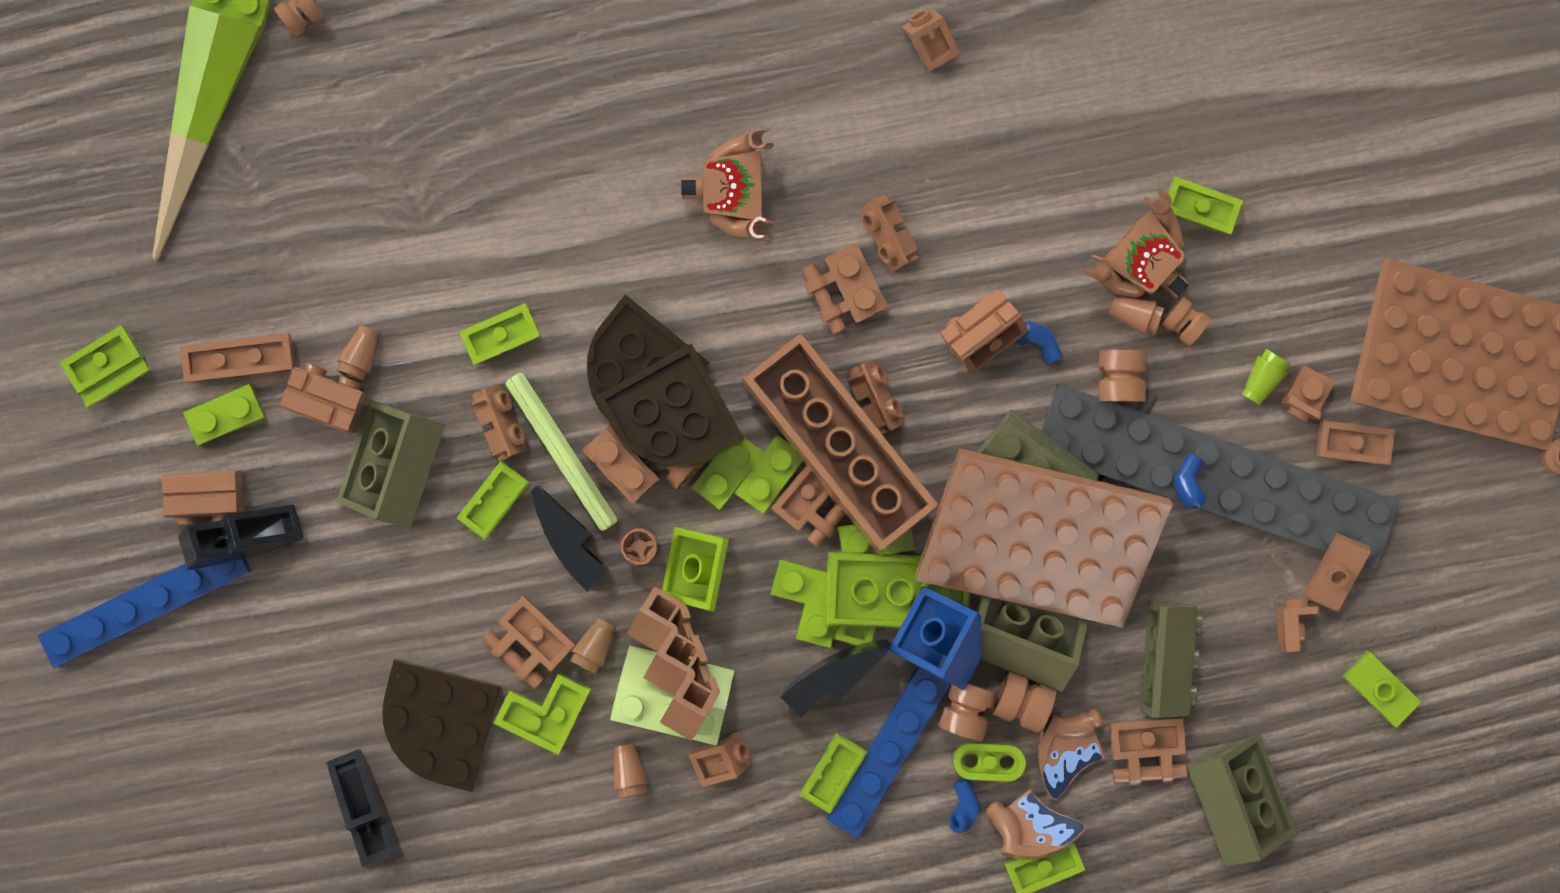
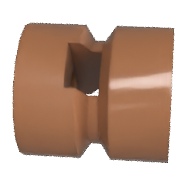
M1099 351V371L1105 374V378L1099 381V401L1146 402V381L1141 378V374L1146 371L1147 351Z
M1008 671L997 691L999 694L991 714L1009 722L1016 718L1020 719L1022 727L1040 733L1051 714L1057 690L1038 682L1030 686L1027 678Z
M970 681L964 691L951 685L948 698L952 703L950 706L944 707L938 726L959 736L983 741L989 724L985 715L986 713L993 712L999 693Z

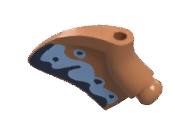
M1092 709L1086 714L1082 712L1070 718H1062L1053 713L1050 714L1045 727L1040 733L1037 750L1040 776L1050 798L1058 799L1082 770L1105 759L1094 731L1104 724L1097 710Z
M1031 790L1024 793L1006 808L1001 802L995 801L986 810V816L992 820L991 824L1003 838L1001 854L1010 858L1028 860L1057 853L1075 842L1085 831L1083 823L1049 809L1043 805Z

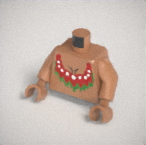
M756 127L749 134L730 139L713 150L708 160L703 161V177L681 178L682 199H703L704 215L709 216L712 225L732 237L756 238L766 242L772 240V237L763 235V228L767 224L774 225L775 223L774 221L762 218L761 151H755L756 149L770 150L773 148V143H762V135L765 132L771 131L770 128Z
M1160 188L1156 189L1159 192L1157 202L1154 203L1147 196L1143 200L1144 204L1154 211V214L1151 211L1143 214L1104 258L1092 255V258L1097 262V267L1094 271L1087 268L1083 270L1085 275L1097 279L1112 294L1138 298L1142 295H1152L1161 286L1176 299L1190 284L1175 270L1186 257L1183 253L1185 243L1179 222L1171 208V196Z

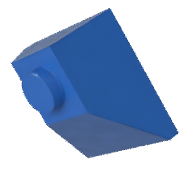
M922 586L889 651L964 691L981 659V615Z

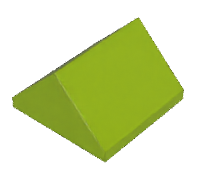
M674 527L662 591L686 605L714 612L730 537Z

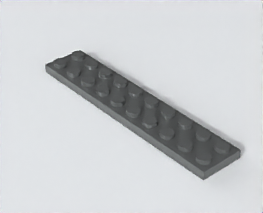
M1061 384L1056 386L1041 432L1099 475L1180 503L1182 502L1175 489L1174 478L1187 453H1191L1204 460L1196 480L1201 491L1206 495V501L1198 509L1323 552L1327 551L1335 534L1339 533L1370 546L1371 553L1364 566L1376 570L1400 503L1398 500L1117 403L1099 401V397Z

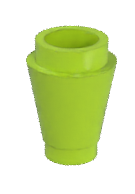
M1265 349L1262 356H1257L1242 394L1261 405L1263 400L1289 374L1287 369L1291 363Z

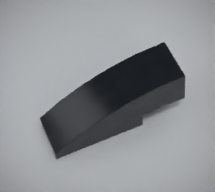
M540 485L535 486L531 493L544 534L556 556L570 575L588 592L609 570L601 560L583 545L592 533Z
M294 505L226 514L220 521L186 525L178 536L187 570L251 557L301 541L304 538Z
M887 639L867 642L833 654L799 675L786 687L781 698L800 717L825 694L837 703L887 654L891 643Z
M358 749L326 762L346 829L352 834L361 866L370 870L403 857L387 808L362 750Z

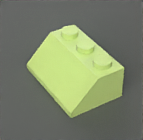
M629 645L610 720L683 737L660 723L674 696L643 678L657 652ZM706 664L710 677L716 680L720 693L692 740L717 746L735 670Z

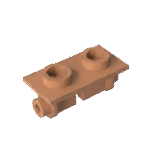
M884 194L878 198H873L859 208L862 215V223L866 230L872 234L878 246L879 257L888 266L891 273L905 264L907 265L919 259L916 253L919 249L908 228L897 233L894 229V226L904 222L894 199L889 200L887 194Z
M875 359L847 370L849 374L847 381L856 401L858 402L869 397L871 404L861 409L881 434L904 425L901 419L903 417L902 408L899 402L892 398L887 387V374L881 365H877Z
M502 384L486 387L472 394L474 401L471 404L480 425L483 426L492 422L494 429L484 432L492 456H497L500 462L513 455L528 451L524 430L516 421L512 411L511 398L504 390Z

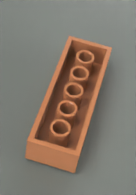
M801 333L743 378L744 387L877 554H880L939 506Z

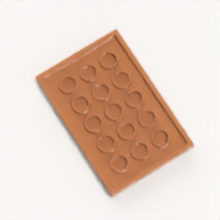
M1383 259L1350 402L1538 450L1550 451L1560 409V304L1396 260Z
M959 448L915 572L916 581L1123 628L1173 505L1170 498Z

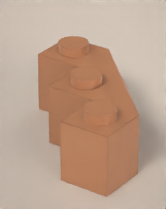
M654 586L639 610L627 635L657 652L643 678L674 696L660 723L692 741L716 701L720 690L716 680L711 679L706 667L708 659L699 636L694 635L689 623L691 616L686 604Z

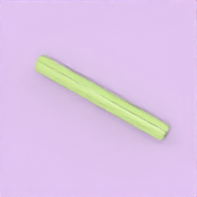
M518 373L505 382V386L597 528L600 531L608 529L617 522V517L525 375Z

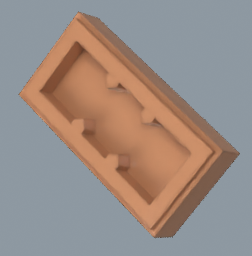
M1336 533L1304 592L1305 598L1339 612L1371 553L1370 546Z

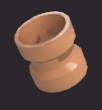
M290 0L289 2H281L274 8L278 16L296 38L305 32L308 24L311 22L317 23L325 17V14L315 0ZM298 6H299V7L301 8V10L305 13L304 16L302 15V13H301V12L299 11V9L297 8Z
M1182 296L1167 312L1160 324L1168 331L1174 330L1177 332L1180 340L1189 347L1207 328L1212 318L1204 312H1197L1192 308V302Z
M643 527L627 532L621 542V552L624 558L629 563L635 565H643L650 562L657 554L659 548L656 535L651 530Z

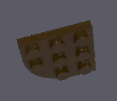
M626 294L597 329L587 356L589 389L596 405L605 417L606 415L595 396L688 345ZM697 352L704 367L707 368L710 362Z
M692 343L595 396L620 440L641 458L658 465L687 467L700 464L745 440Z
M398 659L393 660L382 711L385 734L393 752L408 769L418 776L438 784L473 792L500 685Z

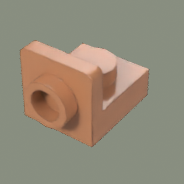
M919 11L909 18L910 22L902 26L904 33L911 38L927 71L930 72L960 55L943 16L936 11Z
M1300 365L1280 404L1288 407L1287 414L1299 421L1307 423L1308 419L1320 420L1323 414L1320 410L1335 381L1305 365Z
M1308 598L1286 599V605L1275 606L1278 649L1284 652L1301 651L1300 642L1305 641L1304 623L1302 620H1299L1298 615L1319 614V606L1308 604Z
M739 732L730 734L724 741L718 742L717 746L710 744L696 748L688 754L702 787L738 778L752 764L750 750L747 744L743 742Z

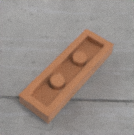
M289 333L180 346L185 383L289 371L295 367L292 338Z

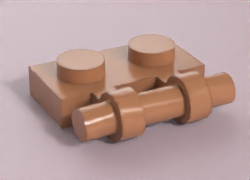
M857 242L824 258L830 271L820 276L814 263L802 269L807 280L805 286L809 294H814L822 310L819 315L823 323H828L833 334L846 329L840 315L850 311L855 323H858L888 308ZM834 282L844 299L843 302L836 305L826 286Z
M807 465L770 509L797 532L800 531L806 522L811 524L815 529L806 540L815 548H818L826 538L830 540L836 532L834 528L846 515ZM829 497L835 505L822 518L815 511Z
M525 595L498 621L508 633L501 639L491 629L482 638V641L492 649L490 653L497 660L501 657L515 671L513 675L521 682L524 679L533 689L544 679L534 670L538 663L541 662L551 672L576 645L569 636ZM516 640L532 654L526 661L510 647Z
M1181 716L1109 722L1112 759H1126L1127 761L1126 768L1113 769L1114 784L1128 783L1129 786H1137L1141 784V781L1160 780L1162 784L1173 783V779L1187 778L1186 764L1172 765V755L1186 754L1184 721ZM1159 756V766L1140 767L1139 758Z

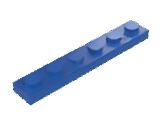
M245 558L193 570H187L185 563L37 636L52 667L55 668L252 571Z
M920 667L916 668L867 749L866 756L833 811L827 815V821L852 836L859 837L951 685L950 683Z

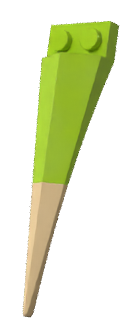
M193 0L192 6L189 5L152 255L153 260H158L162 255L209 143L265 28L272 0Z

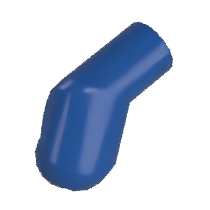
M1031 321L1025 322L1029 331L1016 340L1017 344L1023 346L1030 343L1039 346L1047 364L1064 357L1052 331L1048 327Z
M1187 453L1174 478V486L1180 501L1186 507L1198 509L1206 501V495L1201 491L1196 480L1204 460L1191 453Z
M965 778L953 783L959 803L949 819V827L956 833L970 830L981 811V805L971 780Z

